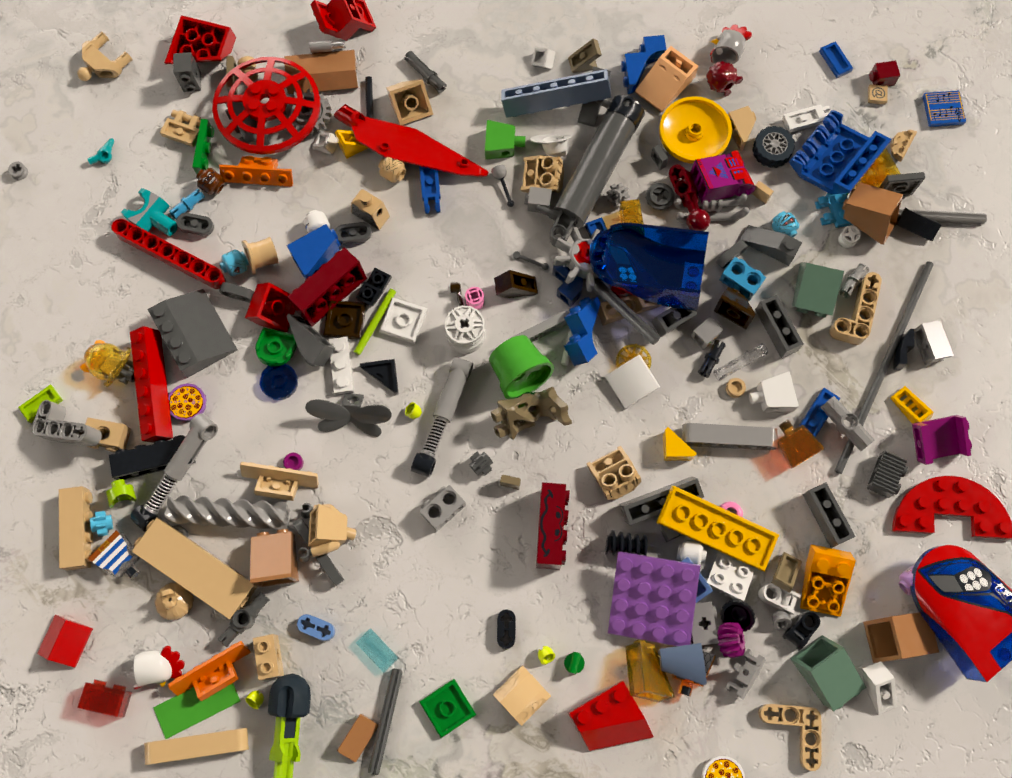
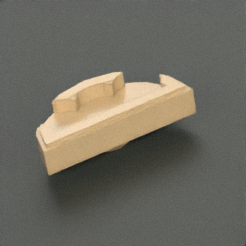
M910 129L898 132L892 139L890 144L891 153L899 162L903 160L917 131Z

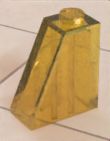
M635 640L633 644L626 646L630 696L655 702L674 698V692L666 672L661 671L659 655L655 645L646 643L645 640Z

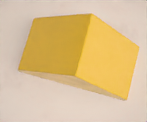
M335 131L338 145L346 159L368 149V147L355 140L353 131Z
M669 427L665 429L663 433L664 461H691L697 453Z

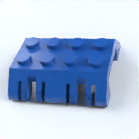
M835 110L829 112L822 121L824 126L819 125L802 145L804 152L801 150L797 151L789 161L800 178L831 195L850 193L891 142V138L877 131L869 138L842 124L843 114Z

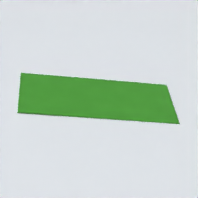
M233 683L203 701L198 699L195 688L192 687L179 696H175L153 708L164 736L168 739L240 702Z

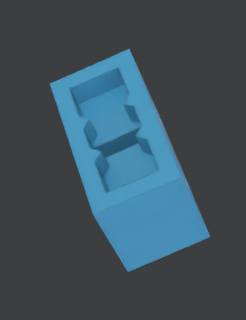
M734 257L722 273L719 281L731 289H737L750 301L766 277L763 276L761 271L748 266L744 260ZM732 270L738 271L739 274H734ZM748 280L753 281L755 285L749 284Z

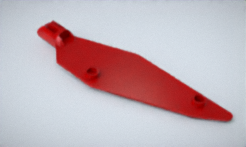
M344 104L334 113V117L352 128L356 141L385 158L390 157L405 163L460 176L487 177L489 174L486 169L415 128L365 117L347 104Z

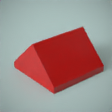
M55 614L37 654L47 660L76 668L93 628Z

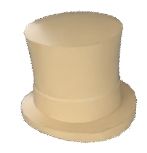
M270 237L252 243H247L246 240L241 241L253 275L256 274L255 269L279 263L275 246Z

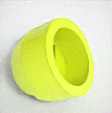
M411 402L405 409V415L411 419L419 418L422 413L419 405Z
M542 646L543 649H539L537 653L538 659L543 665L552 662L555 658V653L548 646Z
M257 690L252 691L245 698V701L253 709H259L264 701V696Z

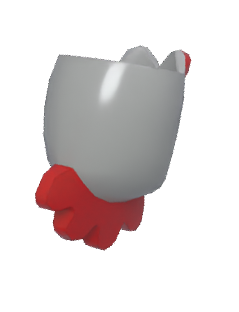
M736 24L730 28L724 27L720 36L711 41L716 44L715 48L710 52L711 62L723 61L735 64L741 58L745 41L752 37V32L747 31L746 27L738 28ZM722 48L723 53L718 55L716 49Z

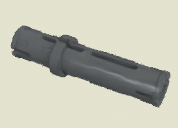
M412 51L406 53L404 60L423 76L427 84H431L439 93H442L446 89L447 84Z

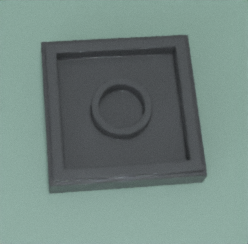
M925 173L887 175L879 188L903 194V196H909L923 182Z

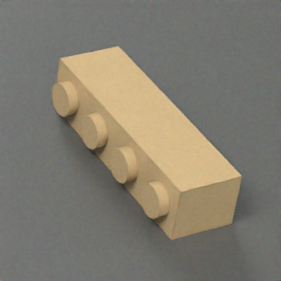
M83 486L59 489V568L66 571L91 568V561L88 558L93 554L91 550L93 533L90 525V518L93 517L90 511V503H92L93 497L90 490Z

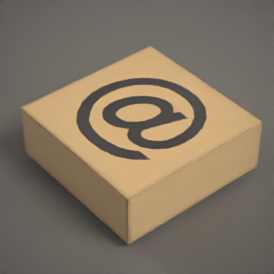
M870 84L868 87V103L885 105L887 103L888 86Z

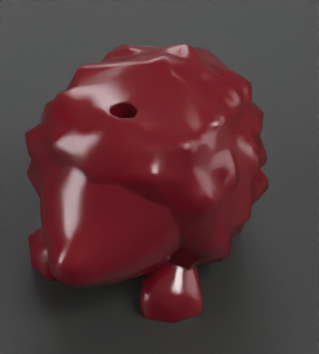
M723 61L711 66L706 74L710 89L717 93H724L725 97L731 94L730 89L734 84H739L743 80L742 76H737V69L733 64Z

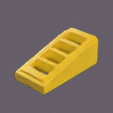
M906 386L890 397L911 423L928 421L933 416L934 412ZM906 394L907 398L901 402L899 399ZM912 401L913 403L907 407L906 404ZM917 407L918 410L913 413L911 410Z

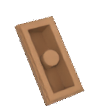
M360 714L337 752L357 762L379 725L365 715Z

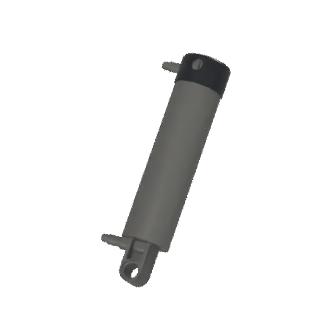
M617 95L613 98L612 102L607 100L596 101V103L607 108L606 115L553 210L537 205V211L555 220L550 231V243L554 247L558 240L554 235L560 234L563 236L561 239L567 241L573 228H582L587 221L633 133H635L645 115L643 106L636 99L627 95Z

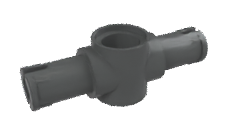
M260 592L249 606L246 605L243 609L234 613L233 619L229 623L230 626L218 640L228 647L239 634H242L246 629L251 628L255 624L258 613L270 599ZM243 614H247L248 621L242 625L240 618Z

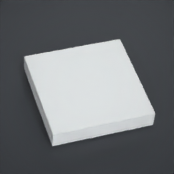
M392 297L381 325L380 333L416 344L428 308Z

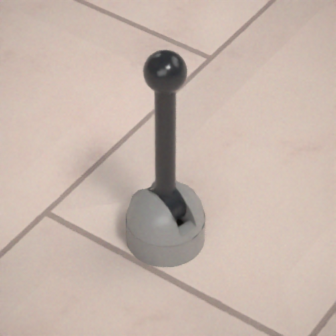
M497 165L491 169V172L495 179L500 180L508 200V207H513L514 201L511 200L504 181L507 174L505 165Z

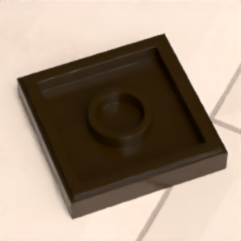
M329 301L324 337H348V339L360 340L363 333L366 303ZM332 303H336L337 306H335L332 310L329 309Z

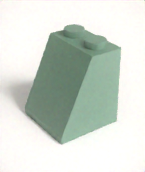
M800 262L792 306L797 307L796 311L808 313V310L814 311L815 316L826 318L827 315H833L844 271Z
M823 635L790 658L822 704L833 712L843 707L847 701L858 696L866 688L844 647Z

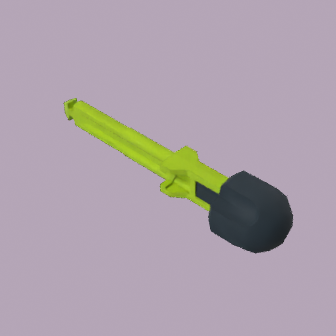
M293 673L279 677L273 683L269 693L268 713L271 716H276L274 744L269 754V760L275 761L273 778H293L294 762H300L301 755L298 745L300 718L307 716L310 712V686L303 677Z

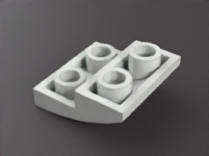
M641 355L634 357L605 376L625 409L660 388Z

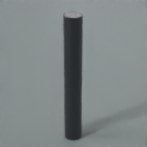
M367 76L365 77L366 117L374 119L372 77Z

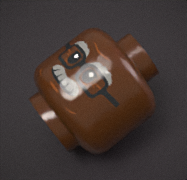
M212 168L201 169L196 176L198 179L197 186L208 195H217L225 185L223 176Z

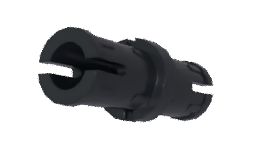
M720 340L714 341L711 350L704 357L705 361L698 370L701 376L706 370L704 377L709 378L715 364H718L720 360L719 357L723 349L726 347L724 342H721L719 346Z

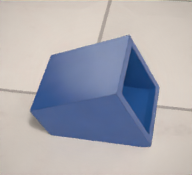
M327 224L288 244L287 248L306 280L309 276L316 273L321 265L332 259L336 252L340 251L339 247L341 244L335 230H330Z

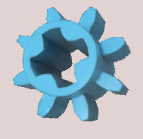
M105 511L95 512V517L90 518L92 533L97 532L98 537L108 535V530L113 529L112 515H106Z

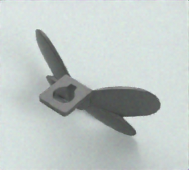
M346 393L341 406L320 399L310 400L305 406L306 411L310 415L324 419L318 424V429L322 432L334 431L352 422L362 432L378 437L382 431L377 424L385 423L392 417L390 409L383 405L361 407L364 399L362 394ZM351 398L358 399L354 403H350L348 400Z

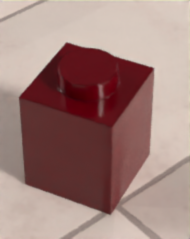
M896 60L875 63L869 73V79L873 85L894 86L900 77Z

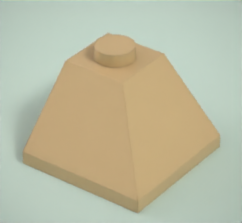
M423 80L406 81L386 87L391 105L400 125L433 115Z

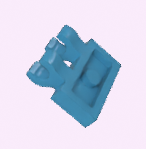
M827 193L825 196L818 197V201L815 202L816 208L829 207L830 209L829 213H824L823 218H820L822 226L832 223L835 224V228L853 225L843 218L845 210H842L844 201L848 199L846 193L832 195Z

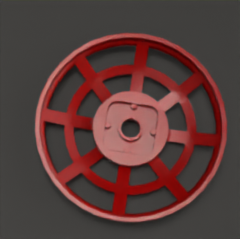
M260 57L241 63L225 75L215 91L212 111L220 133L233 146L254 154H274L294 147L310 134L319 118L321 99L314 79L303 67L284 58ZM267 62L265 68L254 69L245 74L241 71L253 64ZM275 62L283 63L301 72L291 76L283 70L274 68ZM265 72L263 80L253 82L249 78L252 75ZM272 73L282 75L287 79L278 84L271 80ZM233 75L237 76L238 79L232 85L228 96L219 97L227 81ZM304 78L309 80L314 94V101L303 99L302 90L297 81ZM243 82L248 87L243 95H234L240 83ZM293 84L297 98L287 97L284 89ZM263 98H269L267 103H261ZM233 102H243L245 110L238 116H236L233 110ZM227 103L228 112L233 121L226 128H224L219 119L217 104ZM287 104L296 105L293 113L287 119L283 114ZM302 106L312 108L313 111L308 122L298 132L292 123L299 116ZM250 116L258 121L257 128L248 126L242 121ZM275 119L281 122L280 125L265 128V122ZM238 126L246 132L256 134V145L242 142L233 137L231 133ZM284 129H287L292 135L290 139L281 143L264 146V135L274 134Z

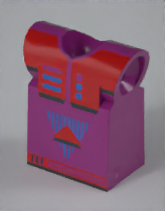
M738 150L732 151L726 156L724 154L696 159L690 171L702 204L703 201H708L709 203L711 200L717 201L733 197L734 195H750L756 189Z

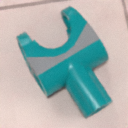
M144 188L138 191V194L145 200L143 207L137 211L129 209L121 211V214L130 223L148 232L154 226L167 236H171L178 228L177 222L164 214L169 209V204Z

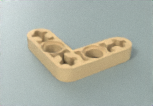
M777 704L762 705L758 714L763 722L800 726V764L805 770H818L821 766L820 712L812 707ZM769 707L771 712H779L778 708H781L779 717L770 716V720H768V716L764 715V711H768ZM788 709L793 710L795 713V719L791 722L787 721L784 717V713ZM810 711L812 715H815V720L811 721V727H816V730L805 729V726H810V720L806 719V715L810 714ZM808 733H813L816 737V742L813 745H808L805 741V736ZM805 748L816 749V752L811 751V757L815 759V763H812L811 767L809 763H806V758L810 757V751H805Z

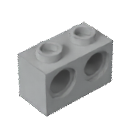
M450 485L440 488L436 492L437 496L432 501L429 499L421 506V515L436 532L466 506V502ZM447 496L455 498L454 502L450 505L444 503V499ZM433 509L440 511L439 516L436 518L429 516L430 511Z

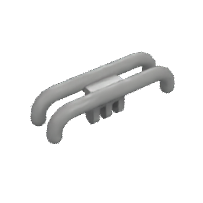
M742 194L736 199L711 200L709 203L708 201H703V204L698 202L699 208L709 214L710 222L741 219L749 213L748 207H744L739 212L720 213L722 207H733L743 204L747 200L746 194ZM681 199L675 200L676 208L688 210V208L683 206ZM678 212L676 215L677 220L681 223H687V216H684L682 212Z

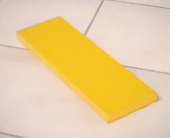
M671 486L656 522L764 572L779 537V534L676 486Z

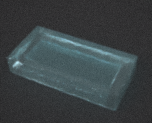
M371 628L356 642L383 673L399 659Z

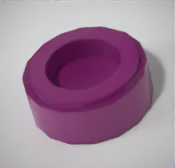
M294 452L287 454L283 460V465L286 469L290 468L300 471L304 464L303 458Z

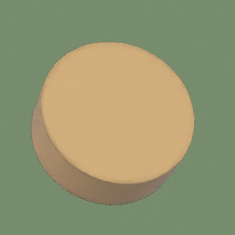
M732 378L726 384L725 389L730 397L738 398L744 394L746 385L743 380Z

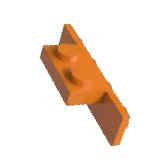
M242 156L238 166L219 165L220 175L224 178L223 182L293 186L292 169L277 168L278 159Z
M239 641L221 653L214 655L206 662L195 666L184 675L175 678L172 682L168 683V688L179 696L194 687L198 699L203 701L239 680L233 663L251 653L250 649L242 641Z

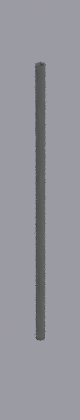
M927 261L858 416L862 427L934 264L930 261ZM848 439L835 468V472L838 474L843 473L854 448V444L850 439Z

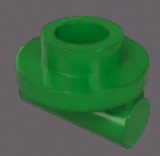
M578 652L568 654L564 660L565 669L572 674L581 672L585 665L584 658Z

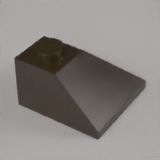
M729 287L724 291L714 309V312L745 330L756 315L745 296L737 289Z

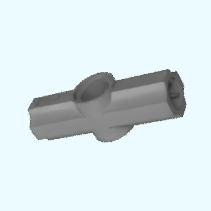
M835 396L820 407L836 424L837 430L841 434H845L860 451L864 450L874 441V438L859 423L858 417L850 413ZM844 420L849 421L851 427L845 426Z

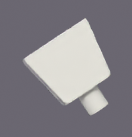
M790 372L761 381L757 386L758 392L749 393L750 403H761L763 412H793L799 407Z

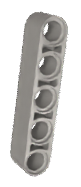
M685 423L682 425V440L688 446L751 450L778 449L776 428Z

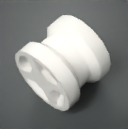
M847 226L839 235L838 242L844 248H852L860 239L861 232L855 226Z

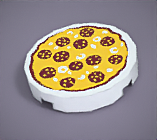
M716 756L704 765L702 778H745V774L741 765L735 759L728 756Z

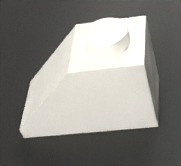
M880 661L862 668L864 684L876 712L881 714L896 708L895 678Z

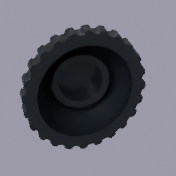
M732 600L722 606L720 610L722 623H739L745 632L754 626L755 613L747 603Z

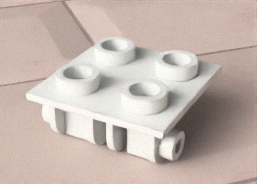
M717 553L706 581L712 589L716 591L718 589V593L724 592V596L728 595L735 600L744 602L755 570Z

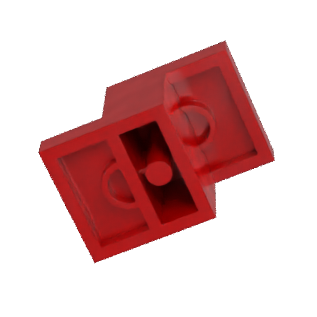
M314 0L310 4L319 29L324 34L347 41L359 28L371 32L376 29L365 0H331L328 4Z

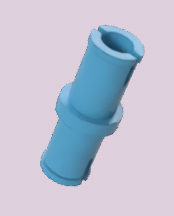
M196 188L195 191L186 198L183 197L179 204L169 210L170 214L175 216L174 218L177 220L179 215L186 213L188 210L191 211L195 204L205 198L204 194Z

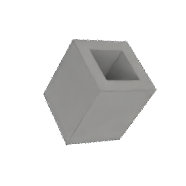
M530 187L529 193L525 194L524 204H528L527 211L539 212L536 210L537 205L550 209L552 189Z
M709 317L693 331L691 338L704 350L721 335L723 329L717 320Z

